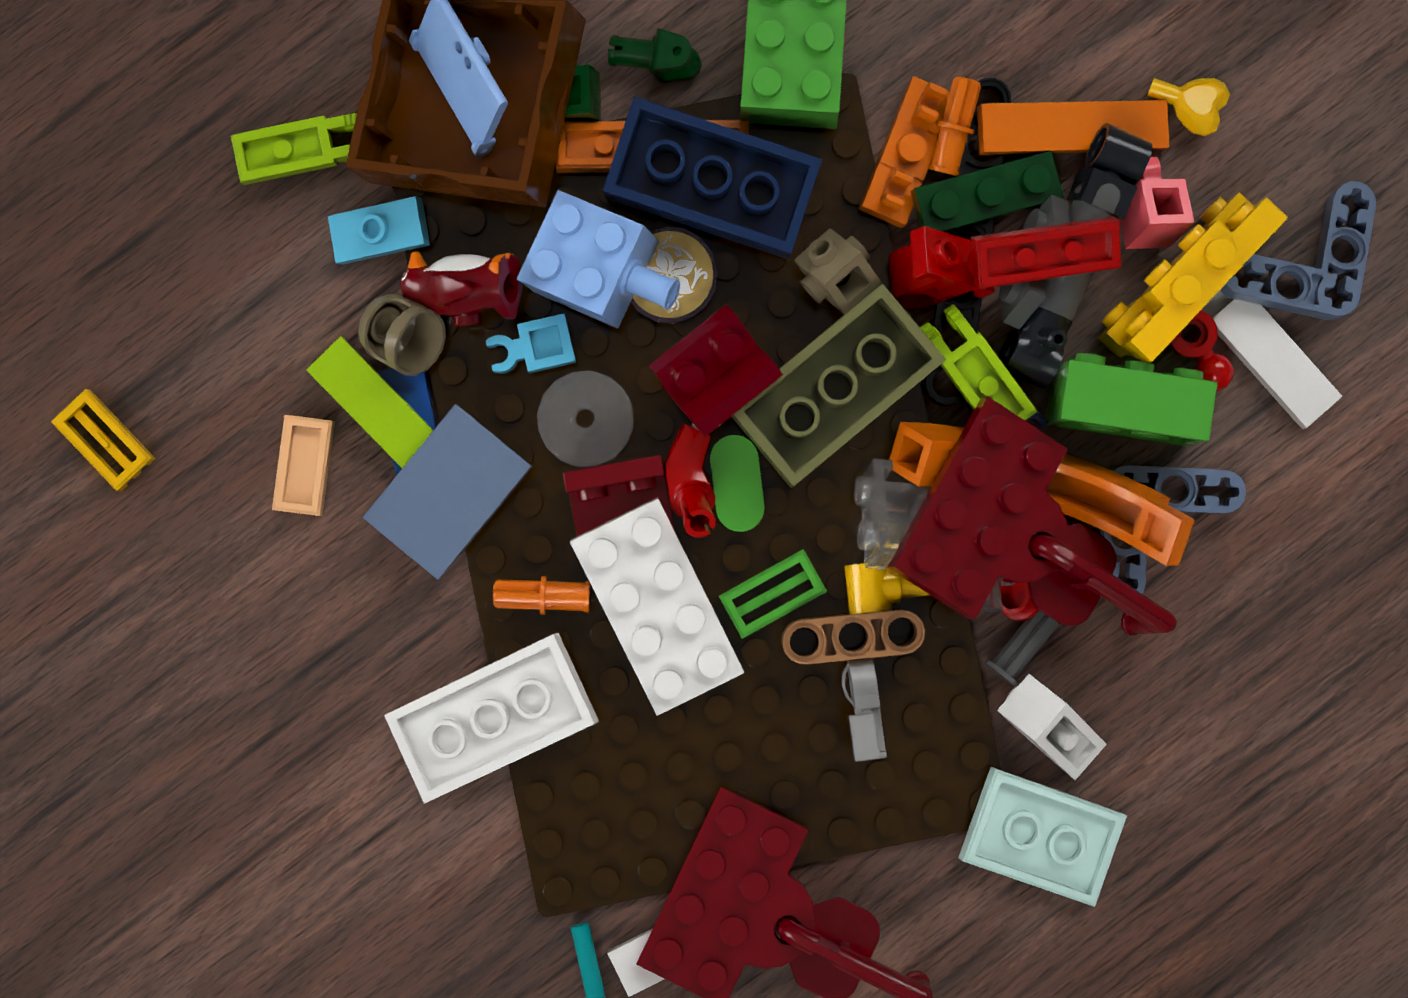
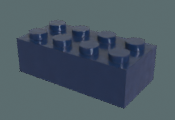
M634 96L603 188V194L605 199L789 259L822 159Z

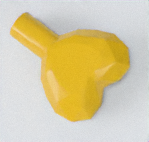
M1154 78L1147 96L1157 100H1167L1168 104L1173 105L1177 118L1193 134L1207 136L1217 131L1220 123L1219 110L1227 104L1230 92L1225 83L1215 78L1191 80L1181 87Z

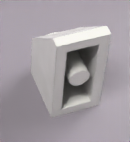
M1030 674L1026 676L1019 686L1009 693L1006 701L997 710L1021 734L1074 780L1080 776L1107 745L1066 702Z

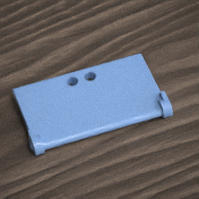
M430 0L419 29L412 31L409 43L414 51H419L472 143L471 150L477 158L488 155L496 143L493 135L508 105V101L486 66L490 64V57L478 37H469L448 0Z

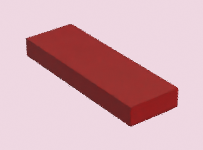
M1115 217L971 237L974 286L979 289L1121 268L1119 219Z

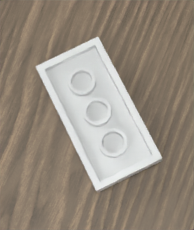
M658 497L570 540V544L657 716L744 673V669Z
M559 633L552 634L384 715L424 804L599 722Z

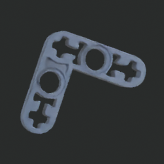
M1350 181L1341 185L1329 195L1324 211L1315 267L1253 254L1243 265L1244 275L1259 279L1266 274L1267 270L1269 273L1264 283L1249 281L1242 287H1239L1238 278L1233 276L1220 291L1231 299L1260 304L1265 307L1323 320H1337L1348 315L1357 307L1360 300L1376 210V198L1373 191L1366 184ZM1350 195L1354 196L1353 204L1360 206V210L1351 215L1348 227L1336 228V226L1339 227L1345 223L1348 218L1349 208L1341 204V201ZM1335 239H1344L1352 245L1354 257L1350 263H1341L1333 257L1331 246ZM1288 274L1297 280L1299 294L1295 299H1286L1278 293L1276 281L1280 275ZM1337 274H1349L1350 277L1346 276L1338 281L1337 295L1343 297L1344 302L1334 308L1332 307V299L1326 297L1325 292L1334 288Z
M1135 465L1120 466L1112 470L1122 475L1128 474L1129 478L1142 484L1149 483L1147 474H1153L1154 477L1150 488L1160 493L1162 483L1169 476L1179 477L1186 485V495L1179 503H1169L1168 505L1181 512L1230 513L1240 508L1245 501V483L1240 476L1228 470ZM1195 476L1201 477L1199 487L1218 486L1220 478L1224 479L1225 487L1233 489V496L1225 498L1223 506L1219 505V498L1216 496H1198L1200 506L1194 505L1198 493ZM1100 529V535L1112 544L1116 556H1136L1135 564L1125 563L1124 574L1125 578L1133 579V588L1143 594L1146 585L1147 555L1133 546L1128 549L1118 548L1112 542L1111 534ZM1116 562V567L1112 574L1118 577L1120 574V562Z

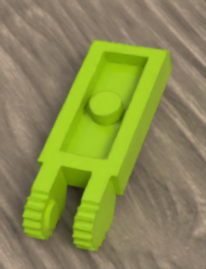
M357 113L326 118L324 115L231 135L240 183L248 185L337 166V162H346L350 144L333 147L331 133L353 132Z
M954 304L946 308L944 313L950 326L965 341L956 350L951 352L943 341L940 332L929 322L920 327L945 357L946 360L941 364V367L973 411L981 398L989 396L1023 420H1027L1037 412L980 332L976 334Z

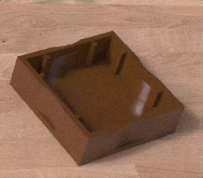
M382 0L372 44L371 73L364 94L360 99L345 167L370 184L546 208L586 19L568 0H448L469 37H478L490 57V64L486 66L508 101V105L493 135L496 143L492 151L484 157L477 158L471 150L472 143L419 51H414L409 43L412 31L419 29L430 0Z

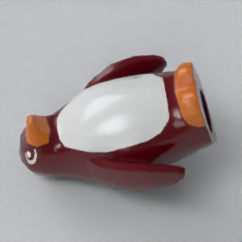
M415 251L411 253L408 268L402 276L400 288L404 297L433 310L436 314L452 316L454 326H467L482 323L481 313L490 308H494L506 319H515L523 285L517 280L520 273L519 259L511 253L497 255L493 259L479 255L446 256L428 266L421 254Z

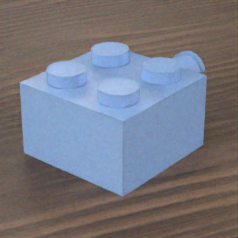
M560 190L557 191L517 277L518 281L533 292L615 328H619L634 295L656 303L668 310L676 301L680 290V281L677 279L669 278L646 268L659 240L644 225Z

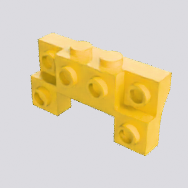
M1240 192L1227 201L1222 197L1217 198L1199 217L1205 222L1204 226L1202 227L1198 223L1178 243V246L1183 250L1171 264L1164 259L1144 279V282L1149 285L1144 293L1128 306L1120 301L1103 318L1101 323L1107 328L1098 339L1118 358L1132 356L1142 362H1152L1288 217L1267 197L1255 205L1249 202Z

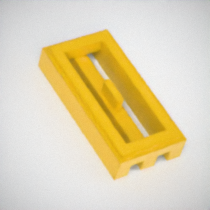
M85 389L51 421L116 491L122 492L132 478L142 473L141 470L156 459L89 389ZM87 404L136 455L137 458L133 462L82 409L84 405ZM73 416L122 466L124 471L120 475L110 467L68 422Z

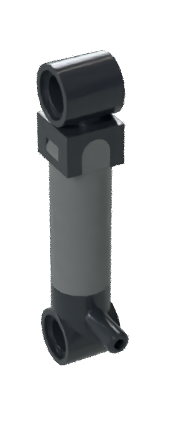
M1109 123L1103 124L1095 134L1085 158V167L1087 168L1079 169L1066 199L1071 201L1069 207L1070 223L1106 217L1124 219L1138 188L1134 185L1144 173L1150 160L1152 143ZM1094 272L1045 279L1046 298L1020 329L1014 328L1002 347L999 359L1012 376L1042 389L1052 382L1063 359L1064 346L1067 343V333Z

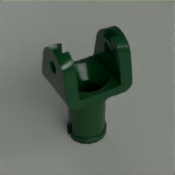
M657 28L656 36L652 40L612 35L609 41L610 46H615V50L608 49V63L610 66L649 69L650 74H653L662 83L689 81L700 73L702 67V60L699 54L692 48L690 42L684 36Z

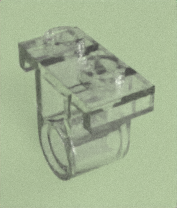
M873 459L864 475L859 476L855 484V503L861 506L862 520L857 532V544L860 550H864L865 568L884 570L887 567L931 487H918L913 483L886 481L893 470L892 460Z

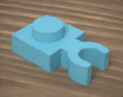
M565 313L517 324L520 336L518 339L511 340L504 335H495L486 340L488 348L504 346L508 350V357L504 362L491 365L492 371L495 373H507L513 370L519 361L523 360L526 362L529 373L577 363Z

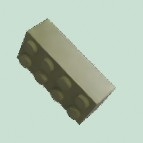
M881 284L781 367L780 371L783 376L731 417L788 486L793 488L946 359L884 284Z

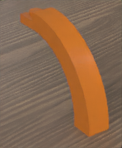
M900 422L887 467L918 487H932L964 428L942 424ZM1065 454L1046 489V492L1059 504L1063 514L1081 520L1119 538L1165 566L1179 565L1195 519L1168 505L1169 497L1129 477L1069 454Z

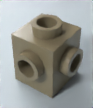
M831 228L814 240L794 260L805 275L800 283L809 295L818 303L824 299L828 300L844 315L882 283L867 262L870 255L863 245L853 236L845 240Z

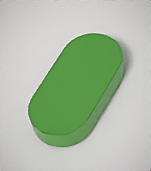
M740 435L723 437L714 445L710 455L713 490L716 496V513L718 519L726 528L736 532H744L758 525L764 515L765 506L759 456L756 447L749 439Z

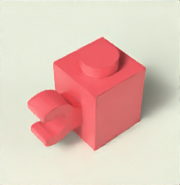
M1150 157L1144 173L1134 185L1138 188L1124 219H1119L1125 249L1170 248L1195 223L1186 180L1161 179L1160 161L1158 157Z

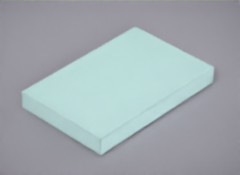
M990 767L958 858L963 862L1095 907L1127 815Z

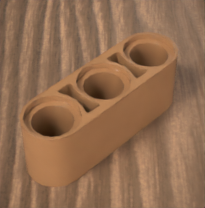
M902 609L803 618L794 620L785 627L781 635V645L786 655L798 664H816L904 655L914 652L921 646L925 637V628L922 620L916 614ZM900 617L906 618L912 624L913 636L906 644L895 645L889 639L888 627L895 619ZM848 623H858L864 629L865 640L858 649L846 650L840 644L839 632ZM802 627L812 629L817 637L815 649L806 655L796 654L790 646L791 635Z

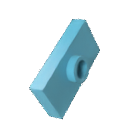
M417 196L328 216L334 257L337 264L344 265L430 245L422 198Z

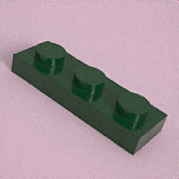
M1051 151L917 187L910 191L920 227L927 226L943 232L1043 205L1051 194L1061 199L1064 198Z

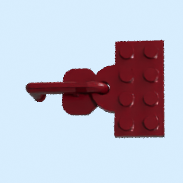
M989 396L981 398L887 568L967 619L977 618L997 579L1007 583L1027 582L1034 607L1062 625L1075 626L1085 622L1092 614L1100 597L1124 612L1121 618V626L1127 635L1169 633L1177 625V620L1171 612L1112 575L1116 567L1117 558L1114 547L1107 539L1084 524L1077 523L1067 526V521L1059 504L1046 492V489L1068 449Z
M723 786L720 787L636 965L702 998H729L745 964L765 969L784 966L787 963L790 964L796 983L822 998H848L854 993L860 980L896 998H933L929 979L923 972L916 970L904 975L871 959L880 938V927L876 917L870 911L841 897H834L813 904V900L804 884L789 874L809 828ZM777 921V933L779 934L780 938L777 936L775 932V923Z

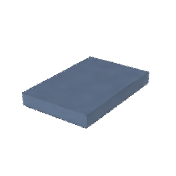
M455 404L362 518L437 580H440L533 466L459 405Z

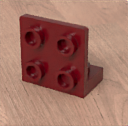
M661 455L563 473L565 490L570 496L577 536L656 497L659 498L674 528Z

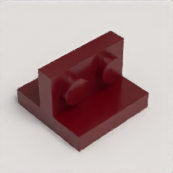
M728 305L723 306L649 365V368L659 379L660 385L668 396L705 437L783 376L775 362L756 344Z

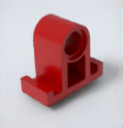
M923 226L910 232V245L900 248L888 256L890 293L904 309L930 307L969 291H973L974 296L978 298L995 293V287L979 289L974 286L971 240Z

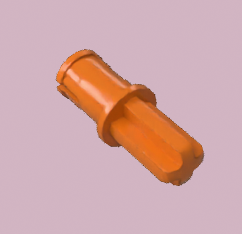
M955 77L953 79L943 120H937L936 123L937 126H940V131L928 169L959 176V168L968 134L973 135L975 131L970 127L981 89L980 82L966 77Z
M541 576V581L498 579L493 586V603L497 608L538 609L540 614L545 615L546 610L589 612L590 581H547V576Z

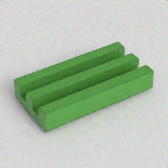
M802 549L719 595V598L743 639L826 593L827 590L806 552ZM800 562L804 571L743 605L735 607L732 601L734 598ZM806 580H810L813 588L745 625L741 618L743 615Z

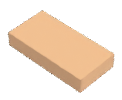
M284 415L272 510L323 516L335 421Z

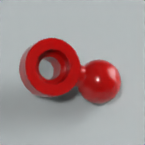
M1200 310L1188 323L1196 330L1195 339L1189 343L1186 342L1182 337L1181 331L1168 346L1179 356L1195 358L1197 362L1195 370L1204 372L1203 380L1218 382L1217 392L1225 389L1231 383L1234 369L1227 357L1213 352L1212 348L1216 343L1218 335L1217 326L1214 319L1208 313Z

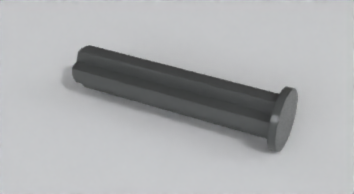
M1038 611L1035 616L1024 621L993 661L987 659L984 664L1006 683L1016 687L1018 683L1015 681V678L1060 623Z

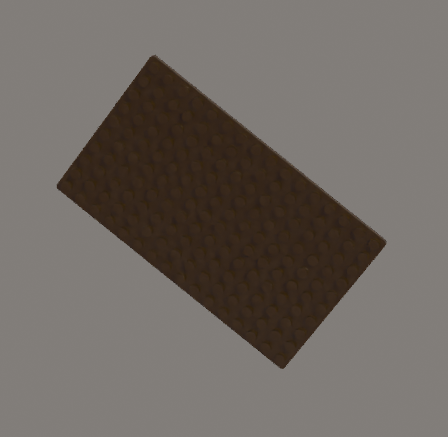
M842 73L837 129L749 124V135L822 159L789 259L605 199L603 188L608 173H557L556 163L546 208L392 187L394 201L414 196L422 198L430 245L405 251L407 265L409 264L411 253L415 251L421 254L428 266L446 256L479 255L493 259L497 255L511 253L518 257L521 270L557 191L560 190L644 225L652 234L663 231H676L693 237L705 248L713 267V281L709 294L694 311L675 318L658 317L642 309L632 298L619 328H615L541 296L524 284H522V294L515 319H506L494 308H490L481 313L482 323L454 326L452 316L439 314L445 324L446 338L441 354L437 361L429 368L439 423L452 407L457 404L533 466L465 549L488 665L552 634L559 633L599 720L598 723L508 764L538 912L544 917L671 892L721 786L809 828L791 866L793 867L967 831L990 767L1001 770L970 619L965 618L931 595L901 599L900 604L892 605L893 609L911 611L922 620L925 628V637L921 646L914 652L904 655L872 658L876 672L887 758L867 761H855L849 716L856 714L851 702L845 697L841 685L842 672L847 664V660L798 664L786 655L781 645L783 630L794 620L850 614L844 566L888 561L889 564L931 487H918L887 467L900 422L929 423L920 382L793 488L788 486L756 447L759 456L765 509L761 521L754 528L744 532H736L726 528L718 519L716 506L714 505L712 512L716 520L715 528L713 529L708 525L711 532L709 535L693 537L686 532L683 519L678 517L671 508L675 532L744 669L743 674L657 716L591 583L589 612L546 610L545 615L540 614L538 609L497 608L493 603V586L498 579L541 581V576H547V581H589L570 544V540L577 537L570 496L565 490L563 473L661 455L664 468V461L681 425L685 424L691 427L692 422L668 396L660 385L659 379L649 368V365L723 306L728 305L734 311L756 344L775 362L779 369L844 316L828 300L824 299L818 303L809 295L800 283L805 275L794 261L814 240L818 239L829 228L845 240L853 236L863 245L870 255L867 262L882 282L881 284H884L890 292L888 256L893 252L887 222L858 209L875 163L857 78L852 73ZM742 94L671 109L704 120H741ZM627 117L611 121H626ZM565 313L577 363L529 373L526 362L523 360L519 361L516 367L507 373L500 374L492 371L491 365L502 363L507 359L508 350L504 346L488 348L486 345L488 338L495 335H504L511 340L518 339L520 336L517 324ZM732 417L708 434L712 439L703 468L712 489L710 455L714 445L720 439L729 435H740L749 439ZM804 549L827 592L742 639L719 595ZM799 562L734 598L732 601L737 608L799 574L804 569ZM808 579L743 615L741 618L746 625L810 590L813 586ZM900 617L891 622L888 627V636L893 644L903 645L910 641L913 636V627L908 619ZM848 623L839 632L840 644L846 650L858 649L865 640L864 629L858 623ZM799 628L790 637L791 649L798 655L811 653L817 645L816 634L810 628ZM847 671L845 676V687L848 696L851 698L849 677Z

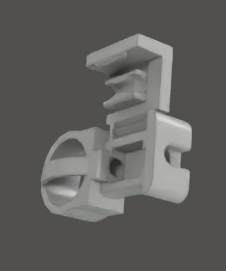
M873 659L847 660V664L842 672L841 685L845 697L851 702L856 714L849 716L855 761H867L887 758ZM847 671L849 677L851 698L848 696L845 687V676Z

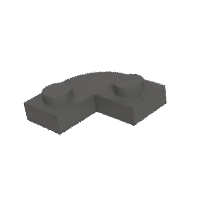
M1051 194L1040 209H1034L1029 214L1023 229L1070 223L1068 201ZM1045 279L1000 287L999 299L1002 300L1004 323L1017 329L1024 325L1046 298Z

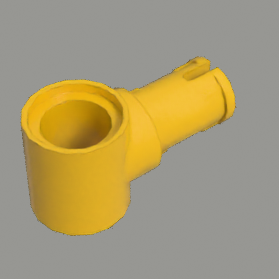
M888 561L844 566L850 614L893 610L892 605L900 604L901 599L928 596L929 594L888 569Z

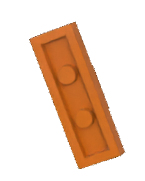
M915 76L909 79L859 205V210L899 228L907 224L914 206L910 191L921 187L929 164L932 161L940 131V126H937L936 123L937 120H943L950 93L948 89L932 82H926Z

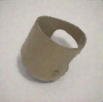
M385 294L375 298L364 309L358 325L359 341L366 353L404 375H418L428 370L441 354L446 338L445 324L439 314L400 294Z

